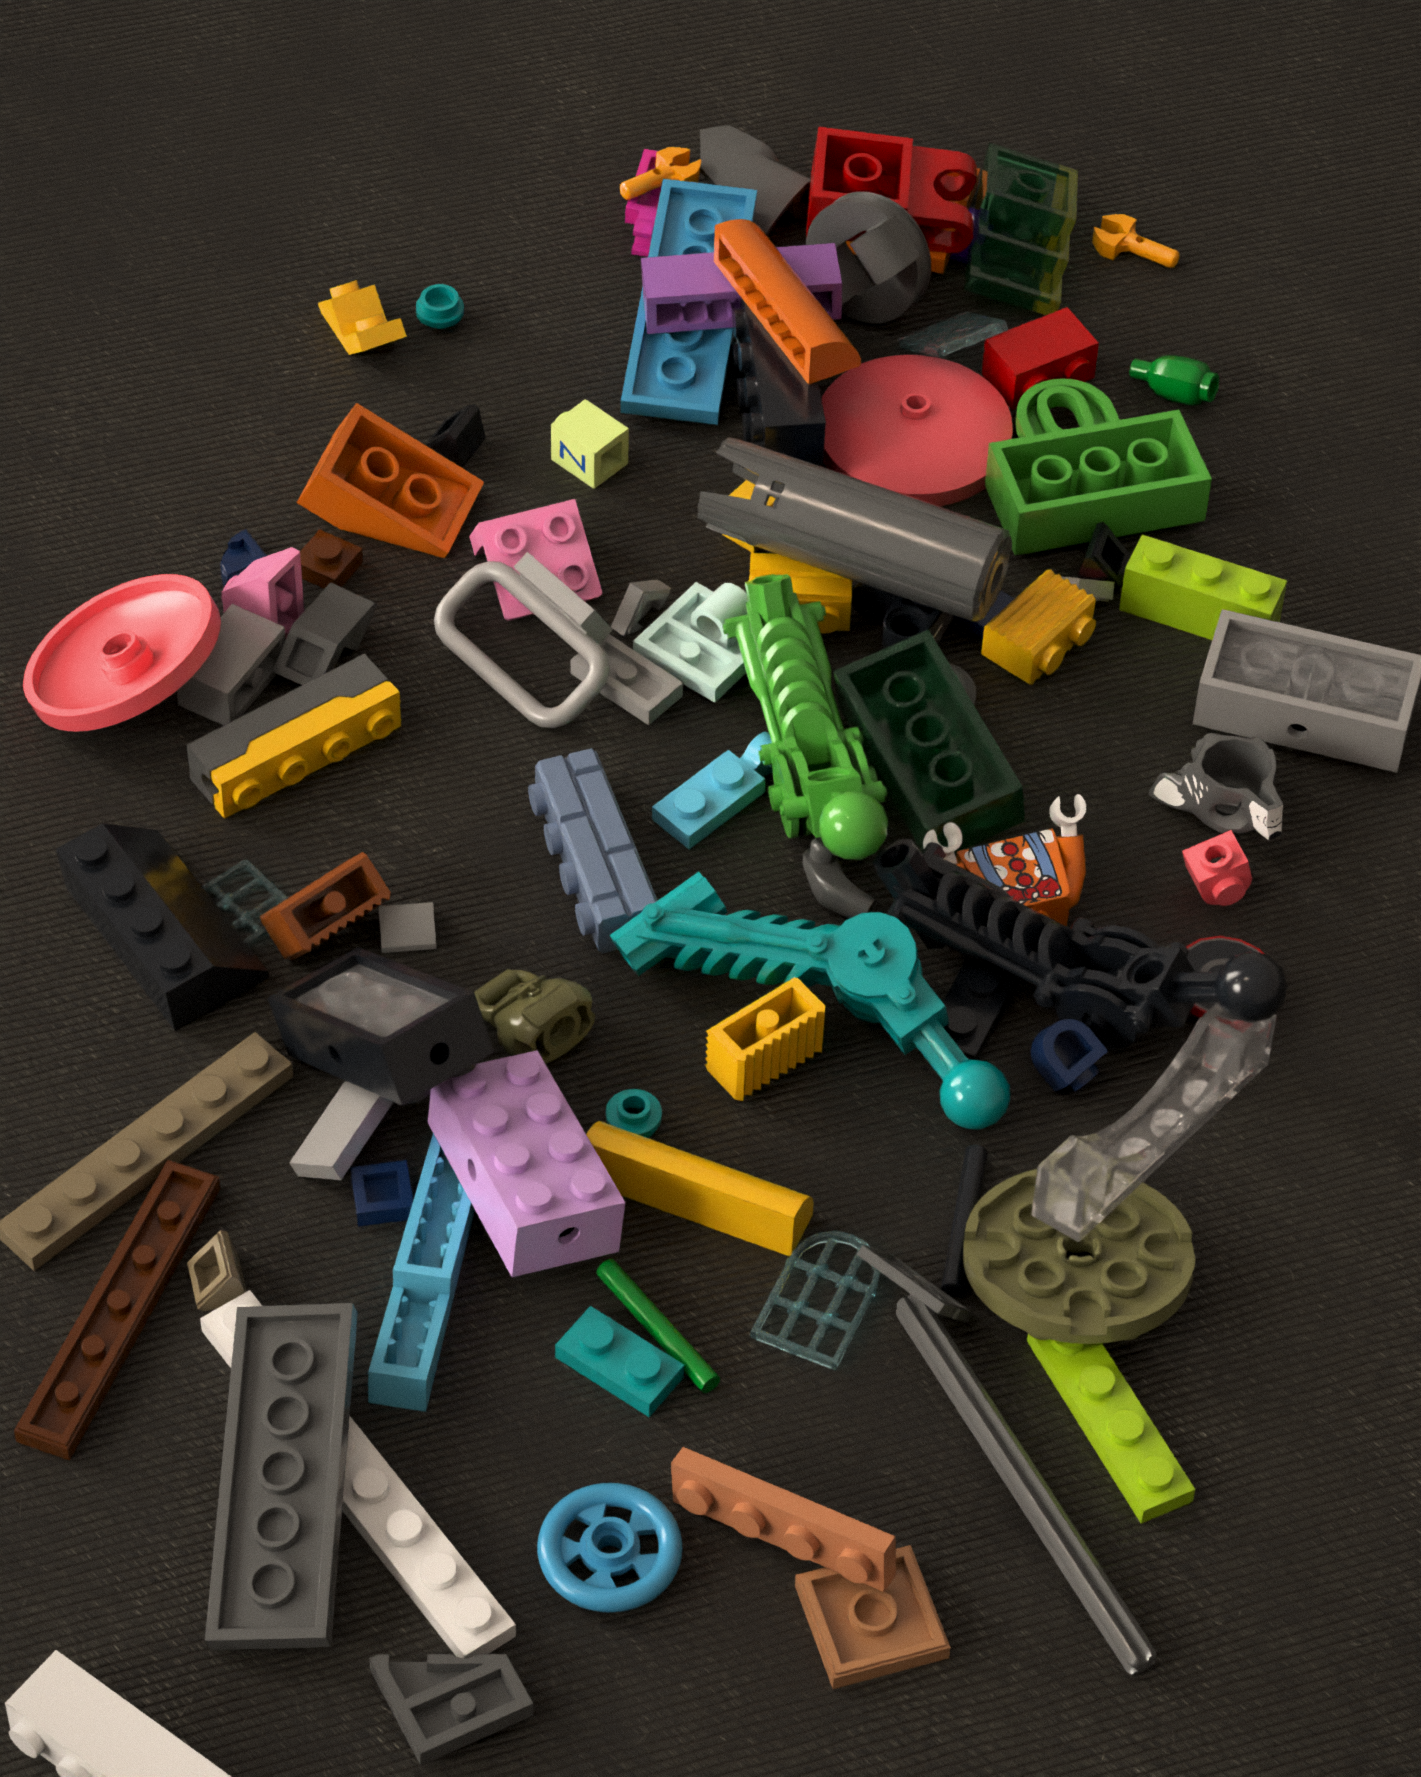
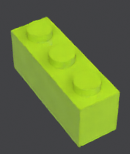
M1142 535L1125 567L1119 610L1213 640L1222 609L1280 622L1287 580Z

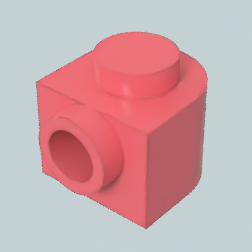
M1232 830L1182 851L1185 866L1202 899L1207 904L1228 906L1243 898L1252 882L1249 862ZM1222 857L1216 863L1210 862L1214 858Z

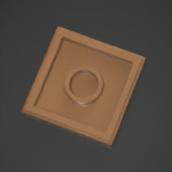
M911 1545L896 1549V1576L885 1592L864 1583L851 1582L840 1573L826 1567L795 1576L796 1591L833 1689L949 1658L951 1647Z

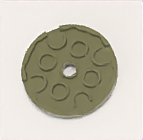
M1054 1166L1043 1167L1017 1174L999 1183L989 1190L971 1211L966 1223L963 1245V1263L968 1281L980 1300L991 1311L1013 1326L1026 1331L1033 1338L1079 1344L1133 1340L1167 1321L1182 1306L1190 1292L1196 1258L1191 1242L1192 1231L1190 1226L1171 1201L1154 1188L1135 1178L1115 1171L1088 1166L1087 1174H1055ZM1087 1251L1091 1254L1085 1257L1071 1255L1069 1260L1066 1258L1067 1252L1081 1253Z

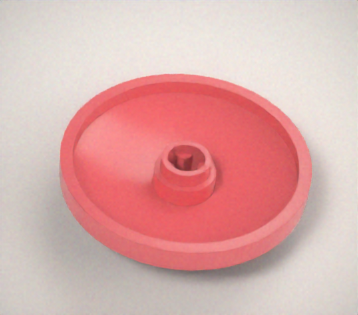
M894 355L864 362L861 366L848 370L839 376L827 388L821 398L826 421L823 463L827 469L936 506L957 503L984 490L989 443L1012 439L1013 423L1008 405L999 391L989 381L963 365L932 356Z
M161 574L147 576L113 587L76 608L44 637L32 654L24 673L23 689L25 696L37 716L45 724L58 730L74 732L96 730L138 716L161 703L181 688L207 660L220 633L221 617L218 607L207 589L199 581L183 575Z

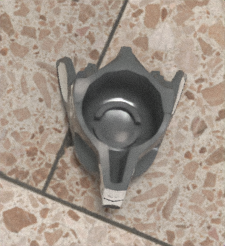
M1208 733L1204 738L1197 740L1196 747L1191 749L1193 763L1188 762L1182 769L1178 770V774L1163 772L1157 777L1149 790V796L1160 803L1194 814L1204 824L1217 832L1225 833L1232 830L1233 834L1237 835L1256 830L1267 840L1281 836L1283 803L1274 787L1277 778L1276 758L1273 749H1269L1268 745L1260 737L1249 739Z

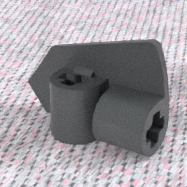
M730 125L700 129V172L712 185L757 190V204L753 222L764 231L767 237L783 213L795 219H800L807 214L811 178L778 162L776 154L768 145Z

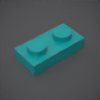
M592 1306L582 1314L555 1344L556 1359L648 1417L654 1413L684 1378V1364Z

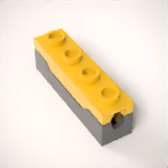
M364 653L187 744L190 780L208 801L215 805V809L225 819L242 809L253 807L263 798L286 786L299 783L307 775L332 762L343 760L351 752L376 739L385 738L393 730L401 727L400 692L391 682H388V678Z

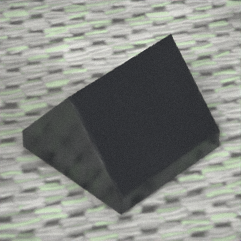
M469 404L446 418L425 445L463 468L486 438L479 408L475 404Z
M1104 522L1097 523L1076 578L1115 582L1114 592L1119 591L1125 567L1131 555Z

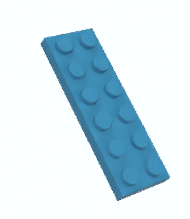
M663 179L648 257L714 252L716 224L734 219L754 221L757 190ZM642 286L621 396V413L718 425L734 336L733 327L647 334Z

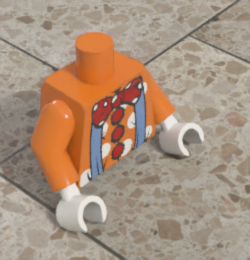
M1079 794L1074 797L1076 814L1072 818L1066 817L1061 813L1059 796L1053 801L1049 814L1051 820L1061 827V836L1056 837L1053 828L957 851L956 856L954 851L962 844L963 837L959 827L949 822L944 825L943 829L948 841V847L942 846L946 854L944 859L1001 887L1016 901L1067 926L1069 909L1078 904L1086 876L1084 840L1082 834H1077L1076 825L1086 812L1085 800ZM934 829L925 835L923 840L924 849L930 842L941 845L937 840Z

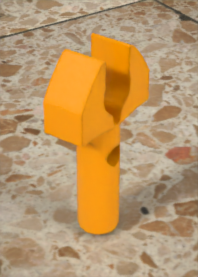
M667 147L657 151L656 168L622 182L619 187L620 193L624 199L631 200L661 187L663 179L698 183L701 159L689 164L690 149Z
M1125 214L1102 216L1101 229L1094 227L1092 243L1097 252L1103 257L1114 261L1121 252H1131L1168 268H1174L1179 261L1180 254L1177 250L1137 235L1135 232L1137 219Z

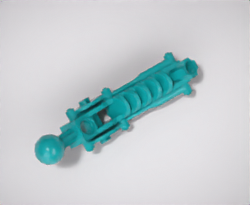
M697 872L657 902L646 905L640 914L610 934L612 942L638 976L665 957L676 959L674 968L678 970L690 971L702 967L701 972L703 974L716 976L729 972V978L735 980H748L757 977L756 982L764 985L786 983L795 977L807 988L816 984L831 986L839 1004L843 1003L844 1007L858 1019L871 1023H880L904 1055L916 1047L943 1080L939 1090L940 1104L945 1115L956 1125L962 1128L981 1130L996 1124L1008 1108L1011 1100L1010 1085L1004 1073L987 1061L969 1060L944 1029L950 1023L946 1006L923 978V970L918 958L916 943L908 927L894 916L881 912L861 913L846 920L841 926L825 924L815 927V921L799 919L788 922L787 916L773 914L761 917V913L754 910H742L726 916L725 914L728 913L726 906L707 879L700 872Z

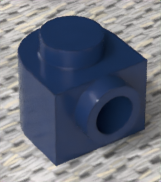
M1064 1019L1042 1030L1035 1037L1031 1047V1058L1037 1071L1055 1092L1068 1085L1075 1092L1100 1072L1094 1063L1107 1053L1108 1050L1084 1023L1074 1019Z

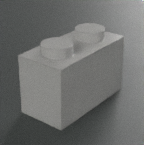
M231 604L221 616L218 640L209 657L201 668L177 690L178 705L223 726L240 718L277 675L272 672V669L286 640L285 627Z

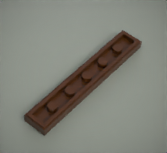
M171 1160L166 1161L14 1429L16 1442L70 1461L221 1189L219 1176Z

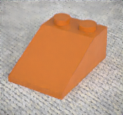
M356 403L334 432L297 503L338 529L445 558L471 510L484 481Z

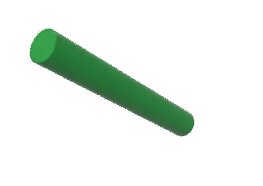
M614 1259L604 1261L598 1267L596 1275L666 1353L684 1364V1373L701 1392L708 1393L719 1384L720 1376Z

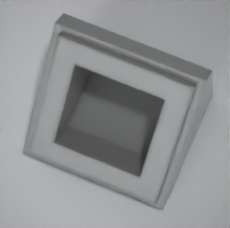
M433 902L381 905L378 907L382 953L436 949Z

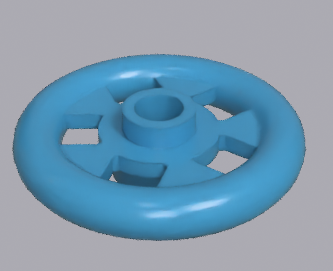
M622 1483L593 1484L566 1495L547 1514L540 1528L537 1542L539 1564L552 1588L564 1599L579 1607L607 1613L635 1609L658 1597L674 1579L680 1566L683 1550L681 1532L670 1510L649 1492ZM619 1507L632 1511L630 1522L627 1523L617 1517H604L606 1508ZM575 1519L589 1526L582 1534L580 1542H575L563 1536L568 1526ZM656 1534L658 1553L641 1555L638 1536ZM605 1546H614L620 1551L609 1554L600 1550ZM577 1559H582L584 1565L594 1572L586 1581L576 1577L568 1568ZM630 1569H635L639 1580L616 1588L611 1577L622 1575Z

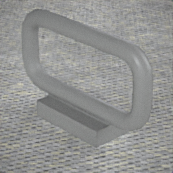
M528 552L514 566L517 571L502 562L487 561L475 565L458 580L437 606L434 617L437 636L449 650L530 722L542 728L554 729L569 724L594 700L608 680L610 670L608 655L600 643L613 629L591 606ZM488 582L499 583L588 662L589 670L585 679L559 706L553 708L543 706L456 628L454 623L455 615L483 584Z

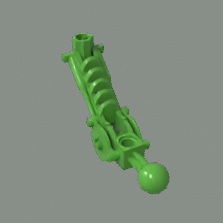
M771 574L755 577L753 580L745 582L748 602H745L747 615L724 619L722 628L724 635L726 634L728 639L737 638L750 687L761 703L772 743L760 745L761 751H758V756L764 766L771 765L774 785L768 787L772 810L780 812L783 827L788 838L798 837L800 826L804 835L813 834L815 838L821 837L824 846L833 855L847 860H862L876 853L886 839L888 818L884 807L880 803L885 802L887 791L882 782L877 781L875 769L872 766L868 767L862 748V742L864 741L862 731H859L858 727L843 728L831 687L832 669L818 626V622L824 621L823 616H826L825 607L821 605L820 601L799 605L797 595L793 593L791 577L788 574Z

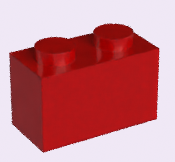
M1066 307L986 338L982 375L999 391L1006 404L1012 410H1015L1021 396L1029 388L1040 382L1051 379H1074L1086 382L1095 378L1099 342L1070 309Z

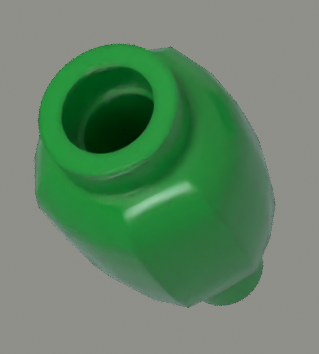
M1176 355L1162 356L1153 362L1135 358L1129 370L1130 377L1147 381L1150 389L1158 396L1172 402L1190 406H1197L1202 401L1212 402L1216 397L1220 382L1219 375L1211 372L1206 363Z

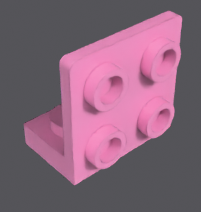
M575 499L480 522L469 536L475 556L485 553L487 561L502 562L517 571L514 566L528 552L585 602L598 599L602 595L601 585ZM494 582L505 620L512 621L534 615L504 587Z

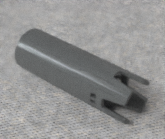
M728 437L717 450V455L734 463L732 470L734 474L755 486L751 499L701 491L697 518L707 522V528L744 541L747 544L973 622L982 620L996 602L1009 567L1008 561L1012 550L1009 530L736 438ZM769 496L775 498L773 507L766 505Z

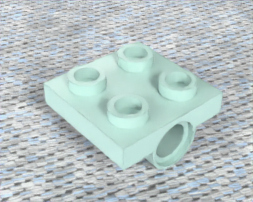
M695 582L633 641V650L682 681L685 686L714 703L717 702L746 673L737 638L728 639L727 635H724L722 628L724 619L747 615L745 602H748L746 592L732 583H724L713 592Z

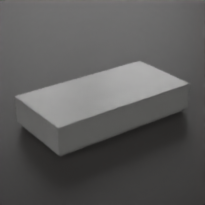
M344 1081L289 1162L297 1176L342 1180L393 1104V1101Z

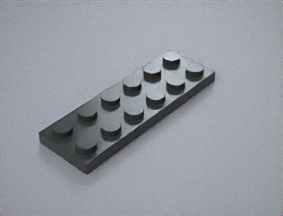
M353 1303L237 1307L205 1642L210 1650L331 1647L358 1317Z

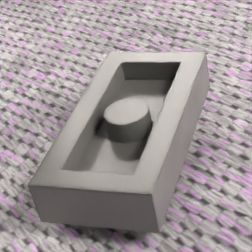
M608 634L600 643L608 655L610 666L608 680L600 694L647 725H650L683 697L682 681L612 635ZM578 653L571 659V674L583 681L588 674L589 664Z

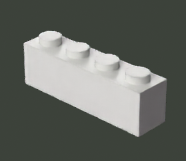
M57 1650L5 1702L10 1725L9 1736L13 1743L32 1758H36L39 1754L56 1766V1771L60 1777H231Z

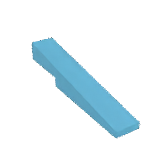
M434 1134L431 1138L393 1268V1288L368 1370V1403L424 1412L427 1410L475 1212L471 1201Z

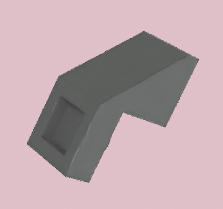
M330 582L293 623L272 672L300 685H304L333 670L344 647L355 651L358 650L378 604Z

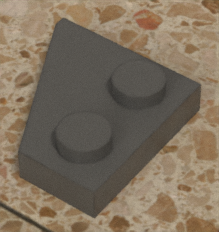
M377 1654L369 1658L370 1671L420 1766L534 1716L533 1702L507 1654H476L470 1658H459L453 1654H427V1662H390L389 1654Z

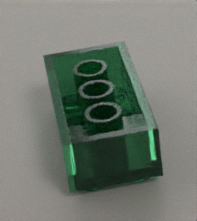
M929 629L834 671L838 706L850 727H858L859 731H862L864 739L862 748L922 852L924 851V837L932 829H934L937 835L938 842L943 847H948V841L943 829L944 825L949 822L959 827L963 837L962 844L954 853L1025 822L1023 786Z

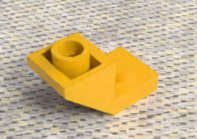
M357 280L329 289L332 298L318 303L322 315L349 355L407 337L401 318L391 321L386 320L375 284L360 289Z

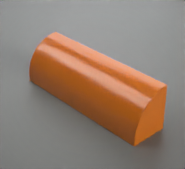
M734 219L715 225L714 263L808 385L861 366V358L856 348L756 223L745 219Z

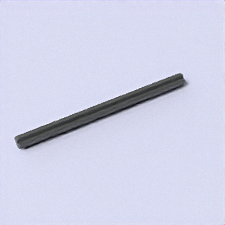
M910 1294L908 1297H902L896 1303L897 1318L1126 1672L1131 1675H1138L1150 1669L1155 1664L1157 1651L935 1311Z

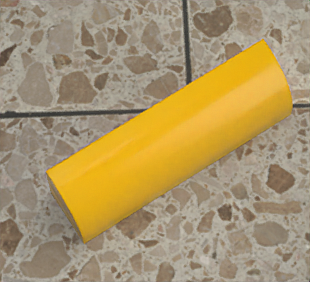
M596 1122L586 1134L621 1196L786 1256L792 1257L813 1215L814 1203L811 1196L605 1122Z

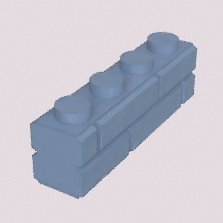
M593 748L569 753L567 758L560 755L539 760L537 765H535V784L528 785L529 800L535 816L544 814L547 824H544V836L549 853L551 855L560 854L563 863L559 865V872L564 891L567 895L576 894L579 901L575 905L579 929L583 936L592 934L596 947L602 954L618 950L612 942L610 934L640 914L646 905L655 903L658 900L601 761Z

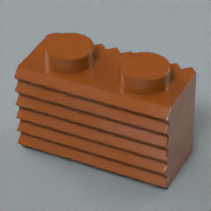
M361 852L261 915L260 920L284 959L294 960L310 952L311 949L319 946L322 942L336 935L337 932L353 924L373 909L381 906L382 903L390 899L391 892L369 857L364 852Z

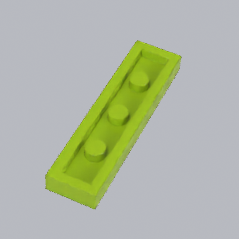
M1028 1334V1344L1139 1522L1142 1524L1193 1502L1194 1486L1102 1343H1068L1051 1339L1039 1340Z

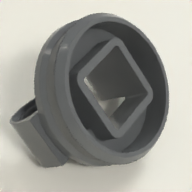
M853 192L834 201L812 221L807 233L806 245L835 243L842 279V314L864 323H886L901 316L922 298L931 276L930 251L917 222L896 202L872 192ZM862 231L866 232L850 243L875 284L870 282L845 242Z

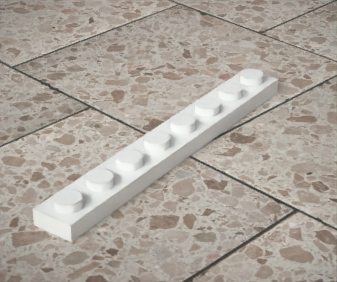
M250 1290L200 1318L202 1332L230 1368L237 1307L262 1306ZM349 1417L342 1504L344 1514L456 1657L470 1658L476 1654H489L515 1638L516 1624L354 1420Z

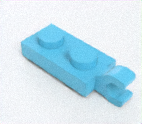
M765 731L757 735L740 758L730 750L724 752L653 805L652 820L686 848L691 849L765 793L764 776L772 773L771 765H763V762L759 760L758 751H761L760 745L772 743L769 733Z

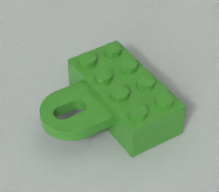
M1051 379L1032 386L1021 396L1017 406L1015 422L1018 438L989 443L985 488L1002 527L1009 530L1012 540V551L1015 556L1090 542L1097 523L1104 522L1116 537L1205 521L1212 478L1179 409L1120 420L1111 400L1095 386L1074 379ZM1064 407L1071 410L1079 427L1061 429L1056 425L1049 409Z

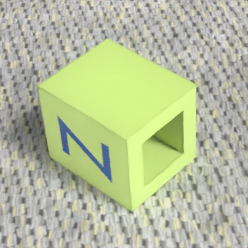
M585 399L570 411L563 412L551 424V460L593 489L628 464L629 428Z

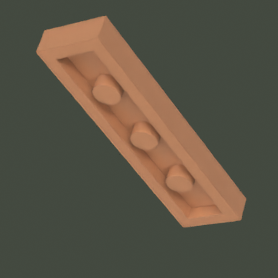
M682 1447L671 1462L673 1502L681 1505L690 1513L710 1517L733 1527L746 1537L759 1538L787 1550L792 1556L800 1560H810L840 1573L851 1582L864 1583L882 1592L886 1591L896 1576V1536L685 1447Z

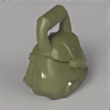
M506 969L474 991L483 1020L491 1023L497 1029L499 1044L512 1056L537 1050L544 1063L547 1064L577 1045L594 1024L595 1014L591 1011L592 997L588 989L576 982L563 978L547 979L545 975L538 976L525 970Z

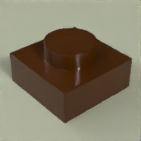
M320 529L300 551L302 579L324 589L330 582L342 587L363 563L361 547Z

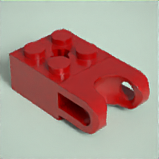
M818 127L811 171L806 236L814 218L834 201L853 192H872L896 202L914 218L924 234L929 251L943 253L962 252L973 239V218L967 207L950 201H960L970 195L977 181L975 161L970 155L959 151L913 146V138ZM958 173L960 175L957 177H951L946 174ZM942 228H954V229H957V230H955V231H946V230H944V229H942ZM862 231V232L858 233L857 235L853 236L852 238L848 239L847 241H852V242H853V241L856 240L858 237H860L862 234H864L866 231Z

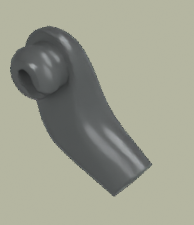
M821 837L814 838L811 841L810 848L803 854L802 863L809 886L816 900L823 907L849 919L861 913L874 912L877 900L857 887L845 876L838 857L833 855L824 846Z

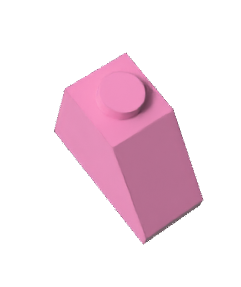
M290 547L257 559L238 576L236 575L229 579L221 596L223 612L231 604L239 606L284 626L285 638H287L293 623L304 612L300 551Z

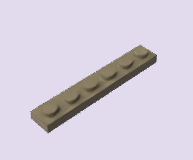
M256 1032L252 1033L1 1219L0 1240L33 1271H36L153 1183L167 1160L177 1163L181 1162L293 1078L292 1063Z

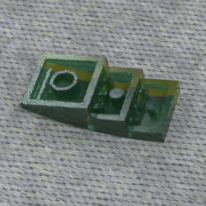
M989 143L975 205L974 233L968 248L964 290L1044 315L1058 311L1061 304L1062 276L1069 262L1070 234L1077 215L1078 170Z

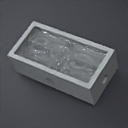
M1222 609L1199 682L1192 725L1252 739L1260 737L1264 742L1397 773L1420 686L1421 655Z

